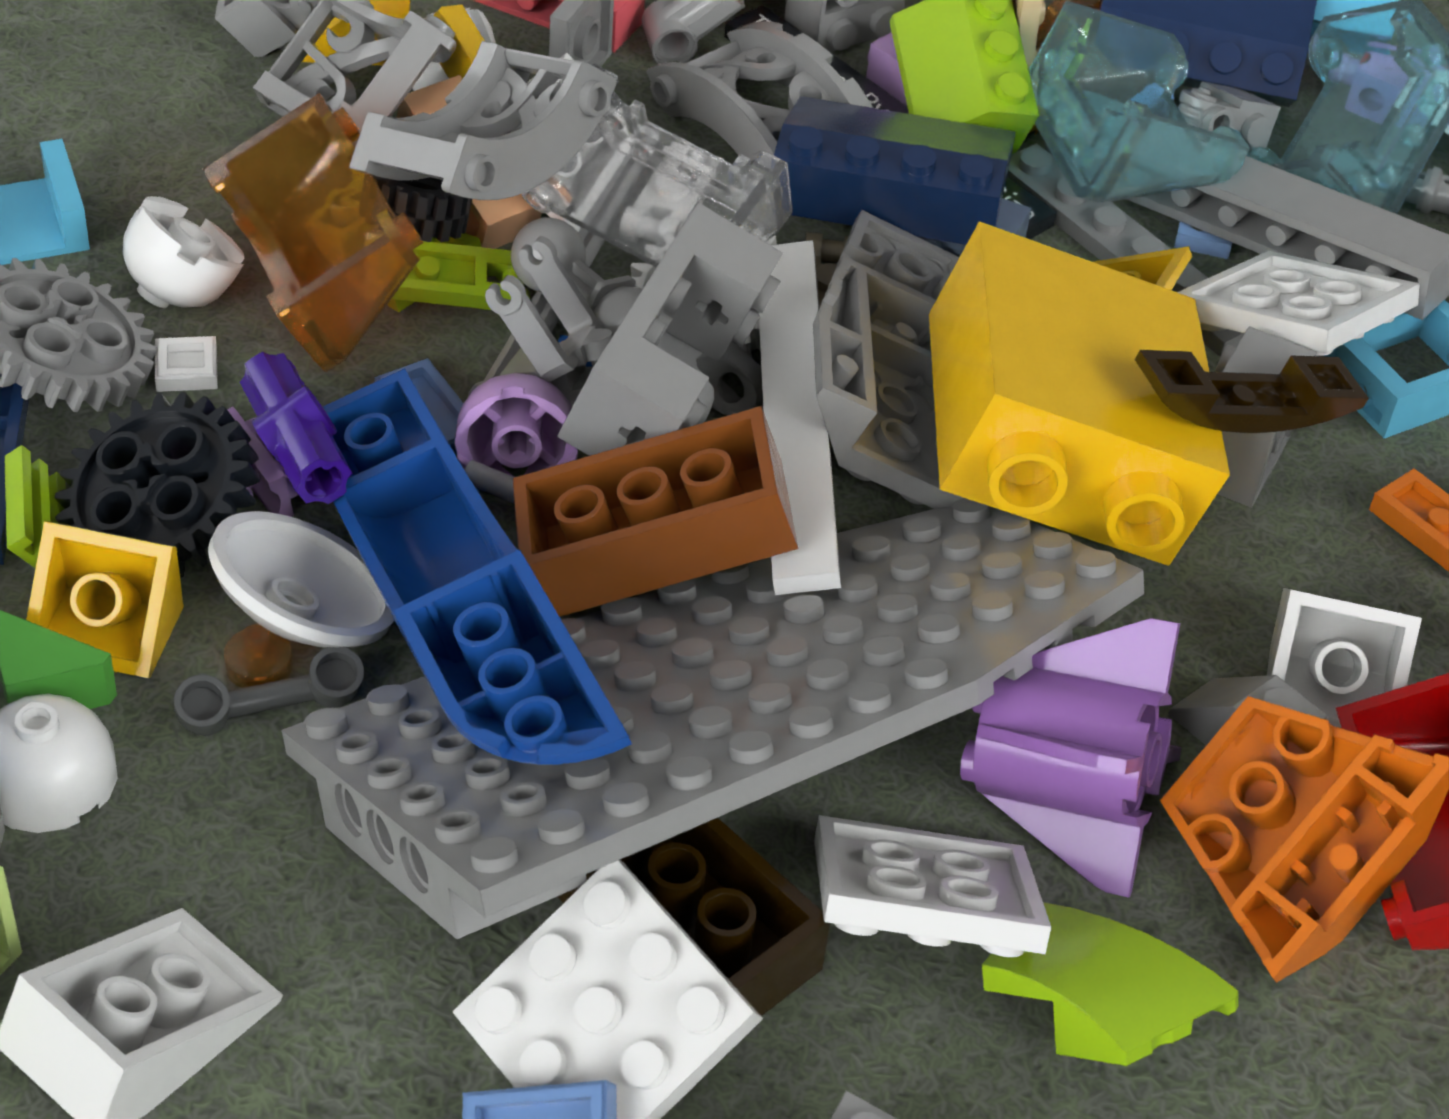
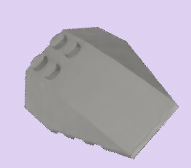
M861 210L854 222L813 322L816 398L838 466L845 468L851 475L860 480H871L898 492L911 503L925 504L933 509L952 507L954 502L963 499V497L939 489L929 312L959 257Z

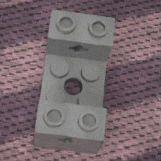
M697 202L592 368L557 437L591 456L697 425L707 408L697 398L710 377L657 345L667 331L717 362L720 361L731 341L742 347L760 317L750 310L751 307L763 313L781 282L773 277L771 273L783 252Z

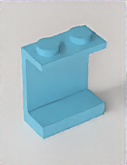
M63 139L40 142L45 178L0 185L1 265L10 264L13 258H17L22 262L90 250L85 210Z

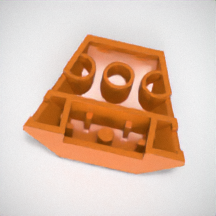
M1247 696L1161 798L1160 802L1262 959L1261 961L1271 977L1277 983L1322 957L1343 941L1426 842L1449 790V757L1437 753L1431 756L1395 745L1394 741L1378 735L1368 737L1332 726L1328 720Z

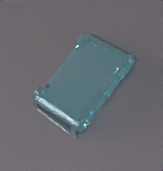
M1066 0L1029 68V74L1039 111V117L1035 125L1077 197L1097 203H1104L1220 184L1229 180L1232 175L1241 169L1245 156L1250 149L1241 133L1228 126H1220L1212 132L1189 125L1172 100L1171 96L1176 88L1182 85L1188 72V61L1184 49L1173 33Z
M1400 0L1324 16L1311 38L1308 53L1313 70L1325 83L1323 89L1281 159L1272 150L1264 147L1249 149L1243 155L1397 214L1449 124V33L1421 0Z

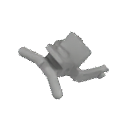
M539 236L533 243V248L531 245L525 244L520 249L518 260L522 268L531 275L566 328L568 338L562 342H557L526 295L523 283L518 278L507 275L500 286L493 283L485 293L488 306L492 311L500 315L521 347L500 375L514 372L535 375L555 385L573 407L592 368L613 337V334L609 329L600 328L596 315L558 259L557 250L553 242L544 236ZM533 248L542 254L543 260H538L533 256ZM501 288L510 294V300L502 297L500 293ZM591 361L592 367H586V363Z

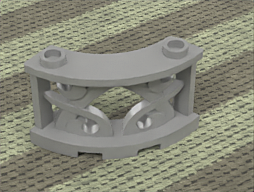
M320 0L269 71L265 70L253 89L261 104L312 135L321 129L327 131V135L332 138L330 143L336 149L353 156L367 112L382 114L391 118L431 62H445L450 58L457 47V42L453 39L455 33L447 24L431 14H428L423 19L413 11H409L406 17L401 19L374 10L373 5L368 0ZM334 17L350 23L351 30L346 36L340 38L331 29L327 28ZM326 28L327 41L337 52L327 57L315 45ZM307 54L315 61L292 75ZM386 60L356 101L355 87L346 75ZM333 82L336 84L337 92L329 86Z
M752 22L727 33L731 43L687 63L667 62L648 68L647 75L650 80L651 93L655 101L663 108V111L670 117L682 116L697 120L719 134L742 159L752 180L767 195L770 194L772 159L782 125L800 96L873 108L854 78L852 77L844 81L830 65L833 55L804 33L793 36L783 31V25L776 22ZM737 78L757 81L773 80L789 87V110L743 99L736 91L735 84Z
M482 41L469 70L456 88L445 98L447 105L432 114L420 113L404 118H390L382 114L367 112L349 168L368 175L393 180H418L428 177L443 180L441 188L444 192L465 198L499 200L514 197L546 182L578 153L592 134L602 115L607 112L616 86V80L585 61H572L504 48L496 43ZM530 74H535L529 85H527ZM558 79L564 80L562 85L560 84V82L556 81ZM522 123V128L518 129L515 132L507 134L515 128H517Z

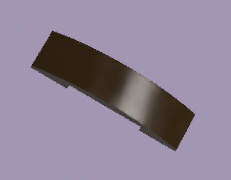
M1139 350L1134 359L1161 401L1172 412L1185 420L1214 430L1236 433H1270L1304 428L1359 410L1364 407L1369 399L1339 357L1291 355L1280 374L1205 372L1193 353L1187 351Z

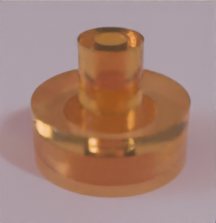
M259 624L250 625L233 635L224 649L227 676L233 684L240 688L288 679L292 672V650L289 640L272 633Z

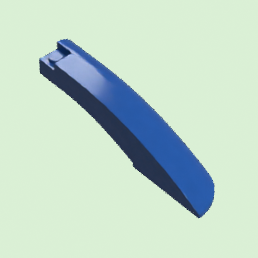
M405 368L323 406L337 429V433L333 435V438L352 471L346 483L347 492L333 501L397 626L453 726L474 745L491 754L508 760L538 765L581 762L614 753L632 745L628 733L521 550L516 549L485 504L445 439Z

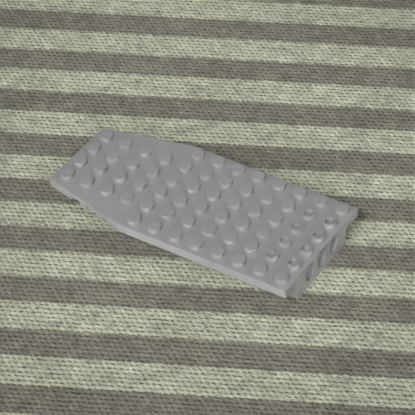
M963 498L954 502L952 507L936 508L837 533L841 588L775 595L772 580L771 557L652 590L633 598L627 597L602 605L601 610L577 619H561L631 740L632 745L614 753L581 762L557 765L521 763L491 754L474 745L453 726L425 676L402 685L380 686L370 691L367 698L341 708L316 710L307 715L304 722L283 729L282 735L286 754L316 778L326 828L458 940L582 886L587 881L586 874L981 704L994 695L993 682L1003 675L1005 678L1012 680L1018 679L1033 669L1032 656L1042 649H1049L1073 642V628L1078 625L1095 627L1145 594L1143 569L1115 558L1113 553L1096 550L1075 541L1067 533L1054 532L1031 522L1029 519Z

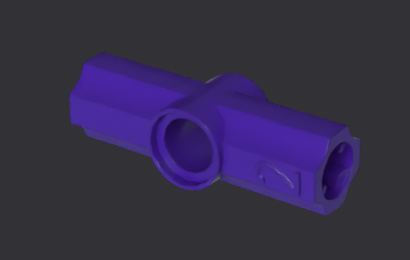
M262 351L245 363L246 370L240 384L257 415L252 420V424L259 437L276 461L284 468V472L292 483V487L306 504L314 501L329 504L347 492L346 483L352 471L333 438V435L337 433V429L314 394L305 385L304 381L301 380L297 368L284 353L271 355Z

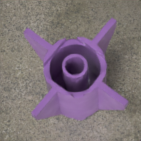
M1150 618L1039 651L1032 656L1033 669L1016 680L1005 678L1004 675L993 682L994 695L981 704L972 707L973 712L980 714L976 741L969 740L963 751L960 766L961 779L974 782L979 793L984 795L1095 887L1106 893L1130 897L1133 890L1143 829L1152 815V812L1139 810L1144 795L1148 793L1158 796L1166 764L1180 760L1182 747L1170 745L1172 719L1159 717V706L1172 705L1171 696L1168 694L1181 623Z

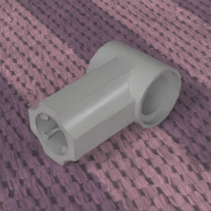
M657 0L651 3L644 10L641 18L642 27L654 59L659 64L671 61H679V63L689 62L696 53L697 41L743 9L745 3L743 0Z

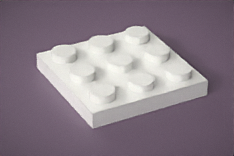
M1267 251L1185 288L1178 293L1195 299L1202 330L1223 331L1229 329L1245 333L1250 326L1317 351L1316 356L1331 354L1333 349L1348 341L1362 338L1364 333L1381 324L1394 321L1395 317L1418 306L1420 283Z
M818 816L814 845L824 922L835 923V926L840 930L860 936L874 935L878 930L908 934L912 940L929 946H946L951 943V940L979 944L984 950L1004 957H1018L1024 951L1046 954L1051 925L1023 845Z
M621 860L599 868L452 1011L514 1088L608 1080L617 1085V1119H661L763 1020L760 1014Z

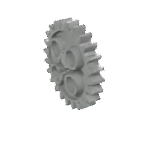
M17 258L12 259L9 269L0 264V373L2 374L0 387H7L14 383L22 386L21 395L25 400L31 398L35 393L44 395L47 407L53 408L57 399H62L67 402L73 412L79 411L83 401H86L97 412L103 410L106 400L117 407L122 406L126 396L132 398L137 396L140 387L145 385L154 365L153 358L157 351V347L150 344L154 332L153 330L141 327L145 319L144 314L127 312L131 301L129 298L113 299L109 296L112 285L106 283L95 287L89 284L90 274L87 272L81 273L77 278L69 276L66 265L62 263L59 264L56 272L49 271L41 259H35L32 269H28Z

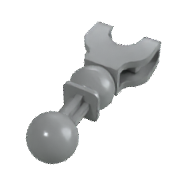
M540 218L526 224L517 233L511 248V262L518 278L529 288L541 292L531 275L520 265L518 252L525 244H529L533 248V243L539 236L548 238L556 247L558 259L596 315L600 328L609 329L614 335L642 291L641 288L634 287L636 281L629 275L604 280L585 264L586 251L581 236L567 222L556 218ZM533 248V256L538 260H543L542 254ZM667 331L665 332L657 346L710 377L697 398L699 402L707 406L697 424L705 422L711 407L728 416L762 405L761 366L738 345L731 341L722 358L717 362ZM732 372L741 379L744 386L742 398L722 380L726 373Z

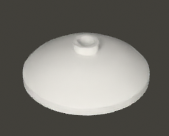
M242 512L231 515L221 521L209 542L208 555L210 563L223 590L255 622L278 636L317 647L354 648L378 641L386 635L394 622V618L358 550L338 536L316 525L272 512Z

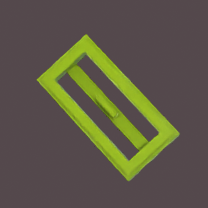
M20 445L6 454L4 461L7 549L36 568L44 521L58 523L55 516L65 508L55 499V493L66 489V483L58 472L48 476V465L40 458L31 463V451Z

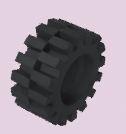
M369 175L364 216L370 219V223L373 226H383L384 232L393 234L396 231L402 233L401 238L411 240L412 236H418L422 242H431L432 237H435L440 242H447L450 237L458 239L462 234H465L472 199L444 192L441 188L443 180L433 177L418 180H393Z

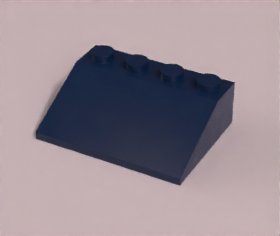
M1101 0L1087 66L1193 88H1199L1201 81L1234 87L1275 105L1289 107L1297 100L1309 49L1317 0Z
M800 96L782 125L773 155L769 212L853 226L857 216L863 210L917 237L966 245L979 221L994 227L997 226L1016 131Z

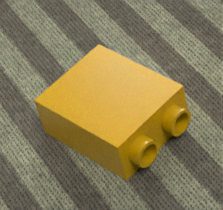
M979 221L929 312L939 489L1169 566L1230 476L1222 431L1197 425L1172 412L1161 401L1134 359L1139 350L1187 351L1193 353L1205 372H1210L1195 299Z

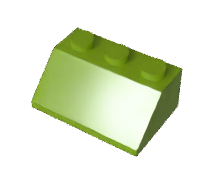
M924 0L893 14L889 22L909 114L1016 131L1012 154L1016 153L1038 119L1039 111L1012 0Z

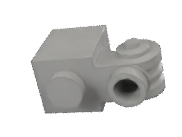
M218 0L215 19L254 57H263L275 49H285L320 0Z
M1201 81L1199 88L1182 90L1179 98L1180 105L1176 107L1177 114L1172 118L1170 126L1240 154L1263 158L1281 107L1238 88Z

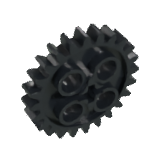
M180 392L171 406L162 393H157L151 409L145 410L136 399L131 403L130 417L123 420L112 411L108 414L111 428L104 433L94 428L88 431L90 438L94 442L90 449L74 448L71 451L80 462L78 468L61 470L60 476L68 483L70 488L55 493V499L65 508L55 516V519L59 524L176 546L180 578L184 577L186 560L193 558L203 567L208 564L205 548L209 546V542L221 521L237 514V508L255 505L256 500L246 487L260 482V476L251 466L259 460V457L249 444L251 438L240 423L232 417L224 406L216 409L206 396H203L194 404L186 392Z

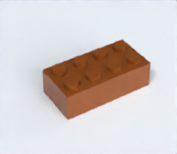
M762 406L513 478L518 549L521 550L559 617L798 549L782 460Z

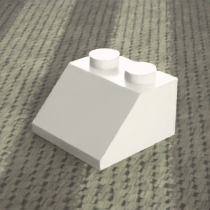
M1283 588L1270 645L1267 675H1277L1328 715L1326 720L1332 726L1341 728L1336 707L1407 686L1422 618Z

